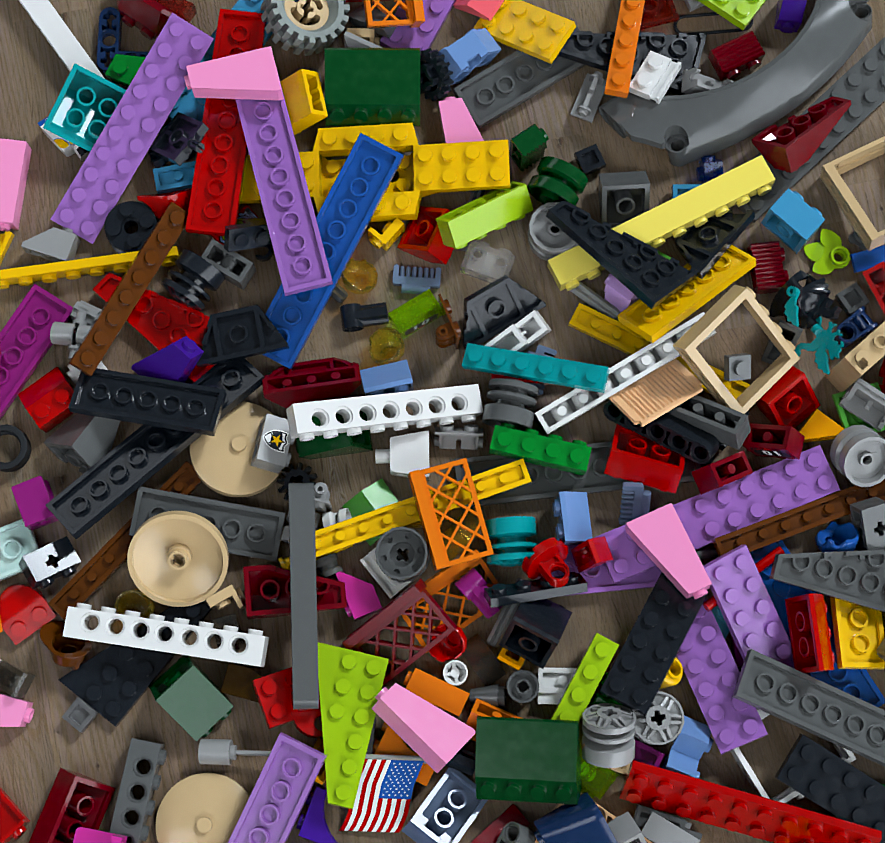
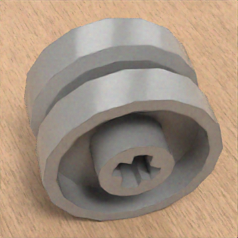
M549 202L540 206L532 214L529 223L528 244L535 255L546 261L578 246L575 241L546 217L548 209L560 202Z
M853 425L845 428L835 437L830 449L831 462L851 483L860 487H871L885 479V439L865 425Z

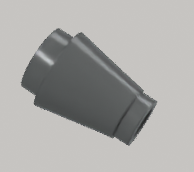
M494 684L470 689V704H474L476 698L498 708L506 706V686Z

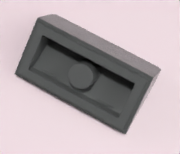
M363 4L348 15L352 25L359 28H367ZM374 8L371 11L373 21H382L386 17L378 9ZM396 27L369 29H375L376 34L390 39Z

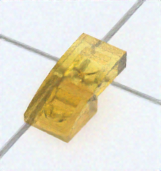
M464 512L456 519L457 522L460 521ZM468 512L461 524L474 531L479 522L477 516ZM452 523L443 534L451 537L457 525ZM459 527L453 540L466 546L472 534ZM443 538L444 544L446 546L448 540ZM450 543L446 550L449 561L453 560L463 549Z

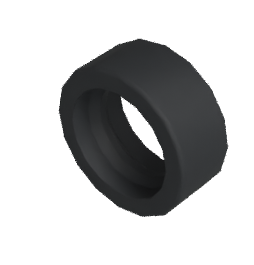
M8 424L0 425V436L7 434L15 436L20 442L21 450L15 460L6 463L0 462V471L6 473L22 468L29 460L31 454V442L27 435L17 427Z

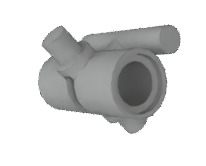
M77 311L76 320H73L72 323L54 322L51 327V343L68 346L70 350L69 359L73 357L92 327L85 322L87 313L83 311Z

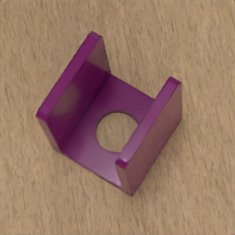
M37 476L12 486L11 489L25 527L34 531L58 521L45 506L54 498L49 481L43 480L42 476Z

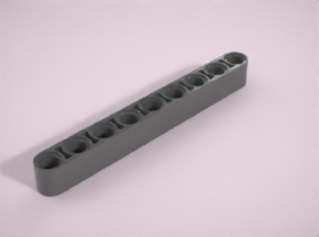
M288 483L293 710L319 709L314 483Z

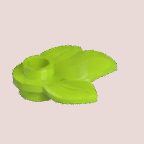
M828 229L821 230L820 242L810 243L803 247L807 258L815 262L812 272L819 275L830 274L834 269H843L851 260L850 252L842 246L840 236ZM834 255H840L842 261H836Z

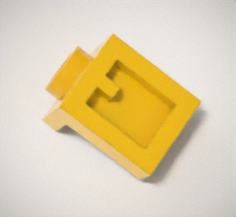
M398 218L393 222L389 221L382 229V235L370 227L367 230L369 242L377 249L382 247L385 251H388L405 231L404 223Z

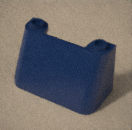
M587 792L580 795L578 805L564 804L533 822L537 828L533 833L539 843H618L600 809Z

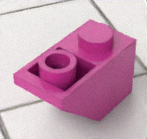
M343 572L336 573L338 578L336 581L345 582L347 608L345 610L348 617L353 616L355 621L382 609L372 584Z

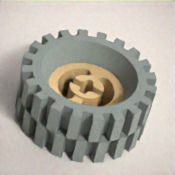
M264 0L261 4V10H264L261 19L262 22L268 21L265 30L267 34L270 32L274 33L272 41L275 44L280 40L284 43L281 47L283 50L287 51L291 47L294 48L293 54L299 55L304 50L305 56H310L314 51L318 54L325 48H328L344 30V26L349 19V16L346 14L350 11V4H344L346 0H299L298 2L294 0ZM307 2L308 4L306 5V7H305L304 10H303L302 7H303V6L305 5V3Z

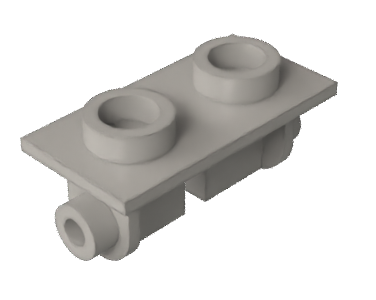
M601 72L587 73L570 115L592 123L605 90L606 80L602 78L603 74Z
M453 424L435 427L434 435H439V437H434V446H439V449H456V440H461V449L478 450V448H483V438H478V436H483V428H479L478 425L467 424L464 425V428L454 427Z
M323 482L316 483L314 485L315 511L325 513L326 509L332 510L333 508L329 501L330 492L327 485Z

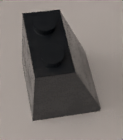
M548 599L523 602L518 607L499 645L543 669L558 645L572 612Z

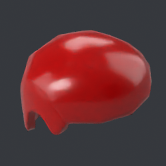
M443 623L436 626L432 631L443 632L448 627ZM457 626L456 630L429 650L430 655L439 662L456 660L462 656V653L467 648V637L462 628Z

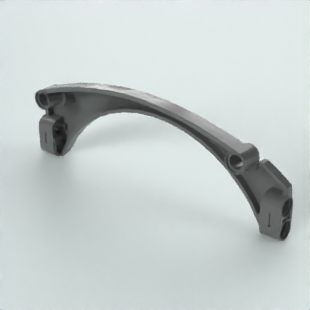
M816 0L813 12L795 40L770 63L738 81L699 93L664 96L660 104H657L655 100H647L629 92L627 98L612 97L598 107L599 113L605 122L622 138L628 136L635 142L662 150L665 148L668 151L670 163L677 167L719 152L758 133L793 111L821 88L844 65L872 29V8L867 4L869 0Z

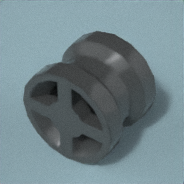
M336 553L316 560V568H319L321 572L320 577L330 579L335 577L337 572H344L342 566L337 563L338 556Z

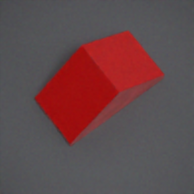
M605 536L588 539L571 549L579 573L614 560Z

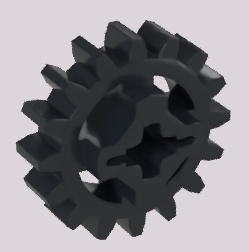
M431 48L420 51V94L425 93L426 100L431 98L432 101L448 96L447 93L452 90L449 85L453 84L454 81L450 78L453 71L448 70L450 63L444 62L445 55L438 56V50L432 51Z

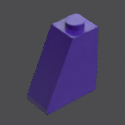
M185 336L133 364L131 369L141 376L185 383L204 351L193 340Z

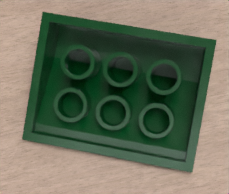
M420 48L324 49L325 105L328 117L325 118L326 126H365L413 123V126H420Z
M478 716L475 760L477 799L578 805L582 791L578 721Z

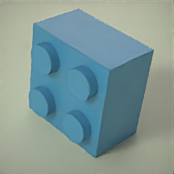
M788 188L768 210L761 224L797 254L817 232L825 219L817 208L810 207L805 203L804 198L798 192L791 191Z

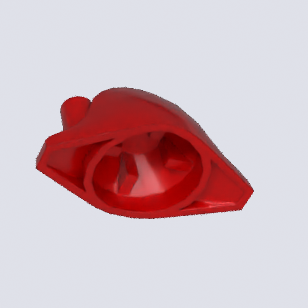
M192 188L165 194L137 196V200L147 204L155 216L160 219L171 202L188 212Z

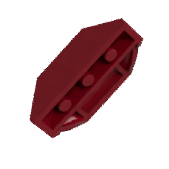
M117 0L118 10L122 17L121 20L131 28L135 26L140 29L141 34L149 40H152V38L156 40L169 17L174 13L155 0Z
M335 357L295 363L292 369L282 366L270 375L264 376L265 378L262 380L264 398L286 409L294 403L347 398L361 385L359 363H351Z

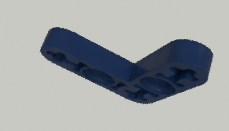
M113 7L103 9L99 16L97 65L104 74L108 69L104 64L107 62L106 52L110 53L111 61L115 54L146 57L149 53L121 51L122 20L119 11ZM110 15H113L115 18L112 20L113 30L109 29V23L107 21V19L110 18ZM106 37H115V43L112 46L104 45L103 41Z

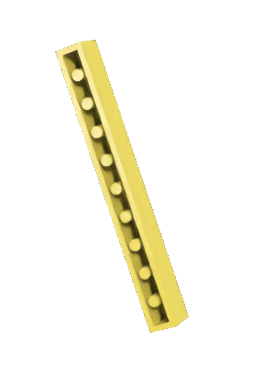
M760 155L612 228V230L620 234L626 232L642 242L657 248L666 242L665 239L671 236L674 238L680 237L687 232V228L695 226V228L700 227L708 222V218L714 215L720 217L726 214L730 207L736 204L740 207L751 200L750 197L756 194L759 196L767 194L772 190L771 187L776 179L765 159ZM579 245L549 259L547 264L560 291L567 289V291L572 290L580 285V281L586 278L592 280L601 275V271L605 269Z

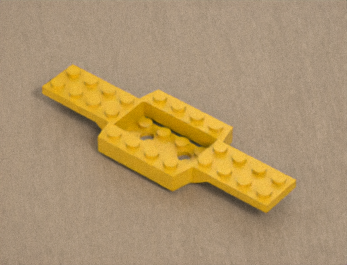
M413 123L318 128L313 151L299 152L311 202L316 204L318 213L346 159L327 160L325 157L349 156L360 133L399 153L412 152L410 155H404L397 169L399 173L398 180L390 182L370 222L394 221L396 218L401 221L417 220L422 197L440 192L510 188L508 140L419 145ZM247 155L239 204L261 203L250 155Z

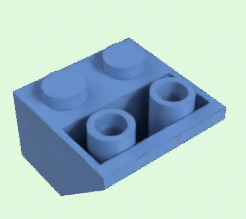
M407 360L360 370L365 396L414 391Z
M559 492L552 503L553 516L558 517L559 521L557 527H555L557 541L562 539L568 546L578 545L593 538L587 492Z

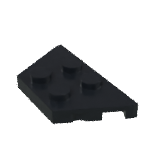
M729 210L720 217L714 215L708 218V222L700 227L695 228V226L687 228V232L675 240L676 248L691 268L699 271L697 276L702 279L753 221L755 213L753 210H747L746 214H733V211Z
M507 275L464 298V349L466 350L467 343L480 345L501 333L512 324L518 323L533 310L538 311L546 306L545 302Z
M258 305L211 314L207 324L208 330L202 341L204 353L197 362V366L204 367L289 349V344Z

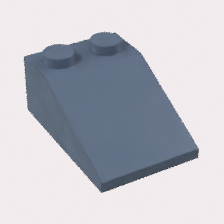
M448 767L402 829V832L416 843H458L487 800L477 799L476 784L458 770Z

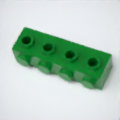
M501 423L500 426L495 425L489 454L515 460L523 458L524 462L584 476L587 471L592 447H588L586 442L580 440H573L571 443L563 441V437L549 434L548 437L539 435V432L533 429L520 431L516 430L514 425Z

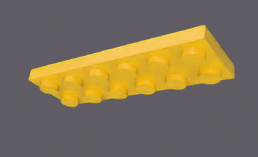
M731 245L702 279L697 276L653 309L649 308L639 299L618 314V320L627 328L654 343L756 266V258ZM688 263L683 266L687 270H691V266Z

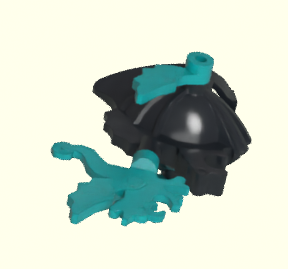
M800 270L775 295L769 313L773 318L784 316L787 323L796 327L811 329L816 338L811 343H800L797 345L795 352L800 356V350L802 349L809 352L816 351L815 362L818 364V369L823 370L824 373L829 375V356L831 360H834L835 357L839 359V353L842 351L841 348L844 347L843 341L838 345V341L834 339L837 335L842 336L843 334L840 333L839 329L832 333L833 328L837 324H833L831 321L828 323V329L825 330L821 326V316L826 319H838L842 308L835 306L830 310L834 300L828 298L831 291L828 289L829 284L825 283V278L817 280L810 274ZM806 279V284L802 287L798 282Z

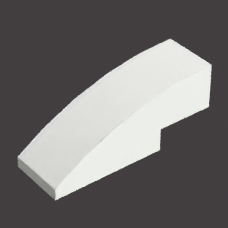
M533 310L518 323L509 326L484 346L522 352L552 330L540 313Z

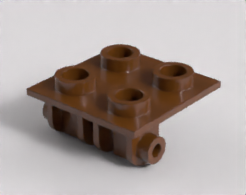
M438 294V308L445 324L440 325L436 329V345L440 348L454 345L458 349L459 341L461 340V330L457 321L452 322L451 320L452 309L448 300H443L441 294Z

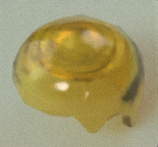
M350 258L341 275L344 287L349 292L367 294L376 287L378 273L375 267L367 262L366 259L354 260Z
M384 327L377 329L369 337L370 349L368 352L371 359L377 365L398 362L404 355L405 344L402 336L395 328Z
M136 588L123 591L116 598L114 608L116 612L125 615V610L141 612L140 617L149 618L150 614H154L155 603Z

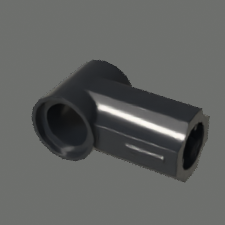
M386 302L369 305L350 303L340 306L342 329L344 332H356L363 330L364 327L389 324Z
M461 748L445 766L473 776L476 753Z

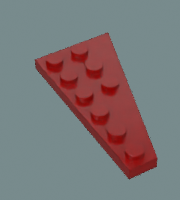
M109 272L93 288V291L107 303L122 278ZM146 289L126 321L158 350L185 336L193 340L202 349V341L207 333V324L210 317ZM196 364L188 378L195 382L216 364L198 367Z

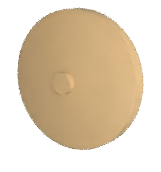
M242 401L219 420L215 436L202 434L190 444L193 468L197 476L207 487L229 497H249L263 492L277 481L281 471L277 474L250 466L260 422L267 413L273 415L270 411L257 404Z
M167 511L146 520L132 537L127 554L129 573L137 588L153 601L172 607L192 606L212 596L222 585L229 563L228 547L220 531L204 517L187 511Z
M217 773L195 774L179 781L167 792L159 806L156 816L158 843H228L250 797L249 793L234 779Z

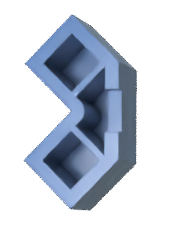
M486 28L471 29L465 36L450 46L441 49L438 52V56L445 55L444 62H449L448 70L453 71L450 78L454 81L453 84L462 83L475 67L488 65L502 49Z
M684 715V725L681 733L672 741L673 744L669 754L665 757L661 768L699 779L700 772L697 771L699 760L704 752L708 753L713 743V739L710 738L711 731L709 726Z

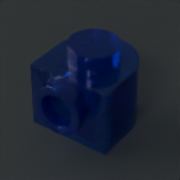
M715 155L702 156L701 161H699V167L696 168L698 182L701 181L702 184L724 174L723 161L718 158L715 159Z

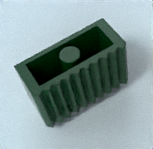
M536 124L531 125L511 138L509 155L520 171L528 169V166L532 167V163L536 164V161H540L544 157V152L547 148L546 141L549 138L542 128H538Z

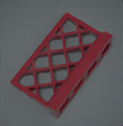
M421 578L349 634L342 642L346 649L365 653L361 648L364 643L375 644L374 656H379L380 645L392 647V658L383 657L389 659L388 663H391V672L385 676L383 685L457 628L455 623L425 589L427 585ZM421 598H424L429 604V613L416 611L417 602ZM401 614L412 616L411 627L398 626V618ZM416 617L429 618L428 630L415 628ZM433 619L442 620L448 628L443 632L432 631ZM381 630H393V641L380 640ZM398 631L410 633V644L397 642ZM415 633L428 635L427 645H414ZM397 648L409 649V659H396Z

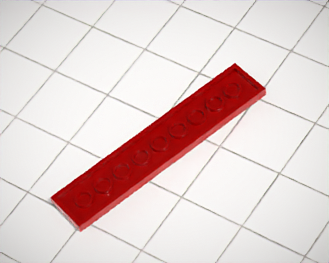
M220 9L212 60L263 48L267 23L262 22L261 15L263 13ZM206 98L202 122L209 130L200 142L205 145V149L202 150V153L197 152L185 229L189 233L225 236V226L236 225L248 148L236 100Z
M635 760L632 761L620 792L619 799L773 843H880L882 840V831Z

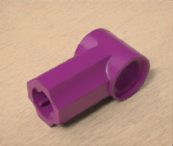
M473 567L454 584L468 600L475 604L487 619L494 616L501 609L502 606L490 607L484 597V588H488L487 582Z

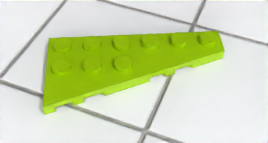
M318 642V680L324 754L327 755L325 759L328 804L353 810L376 715L372 707L377 702L375 696L382 690L389 659Z

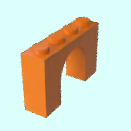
M415 668L414 672L408 671L403 685L410 692L458 717L470 693ZM384 722L381 730L385 733L381 741L376 739L372 754L419 756ZM423 762L416 782L424 786L428 785L434 772L427 763L424 764Z

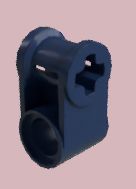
M865 306L859 308L834 329L832 333L839 329L848 335V339H843L837 335L834 340L838 341V345L843 341V348H846L879 325L877 322H873L865 312Z

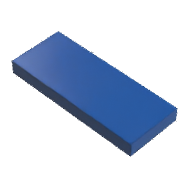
M885 245L870 251L864 250L850 254L854 273L870 269L883 261L885 262Z

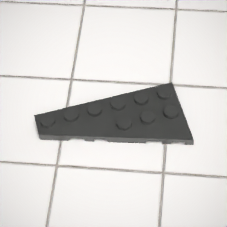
M885 550L775 555L769 579L885 613Z

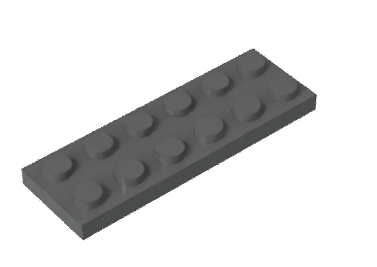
M517 50L453 88V92L457 98L463 99L477 128L480 129L584 67L585 64L557 56L553 63L550 64Z
M146 487L138 488L129 535L134 536L137 529L146 520L157 514L167 511H187L200 515L215 525L226 541L228 553L270 561L277 560L285 513Z

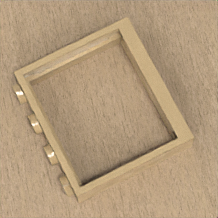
M885 136L823 165L820 175L821 180L868 251L885 244V229L877 232L840 175L885 154Z
M733 285L673 347L718 404L745 414L800 358L795 352V346L781 334L783 332L781 327L769 318V311L757 302L754 291L749 287ZM743 303L781 355L735 399L697 351L696 347Z
M885 321L833 367L829 375H825L839 392L845 391L885 355Z

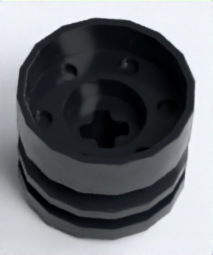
M183 249L175 260V264L181 272L168 270L167 274L171 279L164 277L160 284L178 302L202 312L205 305L199 299L206 302L211 300L204 289L217 291L225 277L208 261L190 250Z

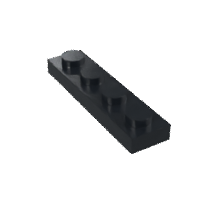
M570 572L568 583L562 587L551 586L544 577L531 581L519 580L516 583L507 585L494 584L492 587L484 588V597L490 607L493 608L588 592L587 582L580 573ZM565 574L562 576H556L554 578H563Z

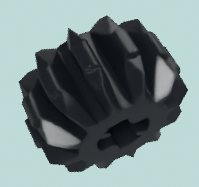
M299 462L297 469H294L292 464L288 465L289 473L286 470H281V474L285 478H278L277 483L283 485L278 488L279 493L286 492L284 500H289L288 483H293V480L299 481L303 479L301 480L302 483L316 484V482L312 481L316 480L318 476L316 473L310 474L312 470L310 466L303 470V464Z

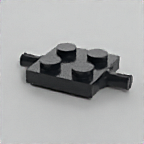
M177 112L166 126H162L156 141L149 149L155 155L181 166L189 158L193 150L198 153L203 152L202 150L205 149V145L200 142L209 128L203 122Z

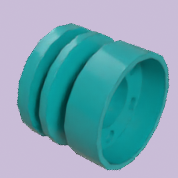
M511 516L485 520L489 539L497 541V544L491 545L493 552L497 554L487 556V564L499 565L501 567L522 566L524 558L527 556L530 559L534 552H527V550H532L537 543L526 542V538L537 534L535 517Z

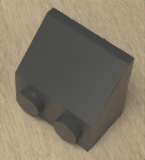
M646 171L599 174L601 224L605 221L612 225L611 228H614L649 211L650 182Z

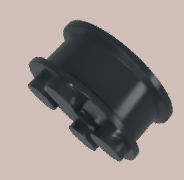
M127 201L118 204L108 213L105 219L104 230L110 245L117 253L140 251L156 226L157 220L153 211L145 204ZM137 226L138 230L135 233H127L129 227Z

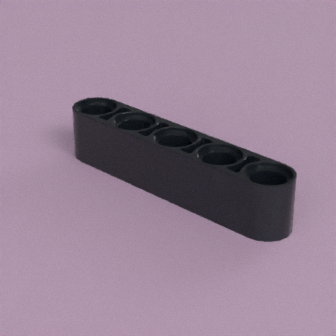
M610 400L603 407L604 415L610 421L696 463H707L719 450L720 444L714 435L668 413L642 427L640 424L635 425Z

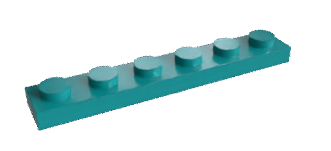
M467 343L462 362L463 369L600 393L605 392L610 371L609 367L471 343Z

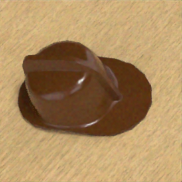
M52 621L43 625L40 630V639L50 650L53 661L59 666L78 670L85 655L91 650V642L89 640L64 637L65 621Z

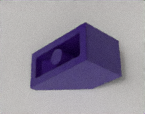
M778 0L774 29H779L784 33L797 32L802 23L807 0Z

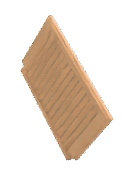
M675 358L609 397V400L635 425L640 424L644 427L703 391L701 387L703 384Z

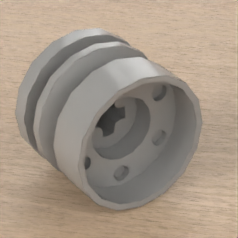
M658 691L646 716L632 710L636 715V734L634 737L640 742L648 745H664L673 741L681 733L684 725V712L680 703L670 694ZM654 711L663 717L659 721L658 726L656 722L651 721V717L655 715Z
M601 703L586 708L582 713V732L584 734L581 743L582 758L587 763L602 768H618L631 763L635 758V713L630 708L613 703Z

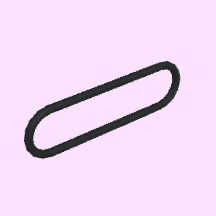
M708 12L681 15L675 19L673 27L677 34L682 33L677 28V23L680 19L719 14ZM753 19L750 21L749 25L744 30L737 28L704 32L687 33V35H699V33H707V35L743 32L749 30L752 27Z

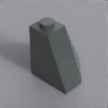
M77 413L48 437L44 444L58 459L66 464L70 462L72 465L80 467L79 472L84 474L112 450L120 421Z

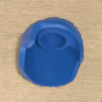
M831 521L827 528L817 533L815 541L822 552L854 551L859 540V531L850 522L839 525L836 521Z

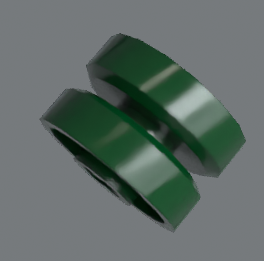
M545 156L537 167L538 175L532 176L527 189L530 195L542 204L565 200L576 206L579 200L577 195L583 193L588 183V178L572 164L562 159Z

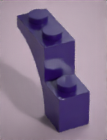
M317 786L315 791L310 790L305 804L309 805L306 815L301 814L296 827L300 829L298 836L317 843H338L332 836L326 823L324 804L327 789Z

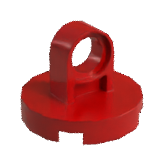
M555 537L542 541L532 549L535 553L530 559L527 556L524 558L522 570L532 580L544 577L551 586L562 587L569 581L570 571L564 562L569 551L568 546L562 539L557 541ZM558 570L562 571L565 576L563 578H554L551 573Z

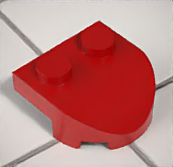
M16 583L7 587L0 594L2 627L15 645L57 616V613L48 605V601L38 588L32 590L30 585Z

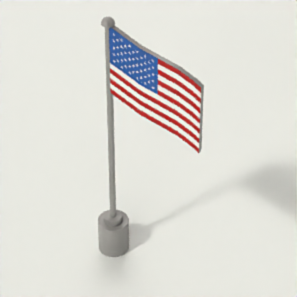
M201 739L198 749V760L200 764L231 765L232 760L237 759V755L269 756L271 751L237 750V745H233V741L229 739ZM366 754L353 810L348 809L346 818L339 831L399 833L408 816L415 781L423 762L424 764L426 762L420 756Z

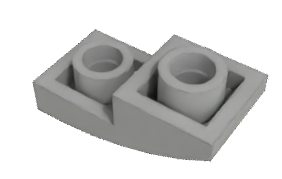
M654 812L651 813L641 831L645 838L654 843H700L699 839Z

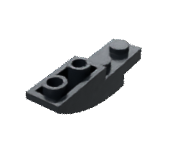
M265 217L243 219L242 224L225 226L224 249L228 252L272 246Z

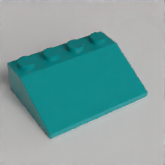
M74 63L43 128L90 152L126 90Z

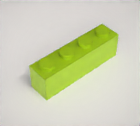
M512 181L510 182L509 189L491 191L436 218L443 244L454 249H462L468 245V242L474 239H482L492 230L503 229L507 226V223L523 219L526 216L525 214L533 211V206L527 185Z
M598 633L593 636L550 720L578 721L579 723L582 713L587 708L619 644Z

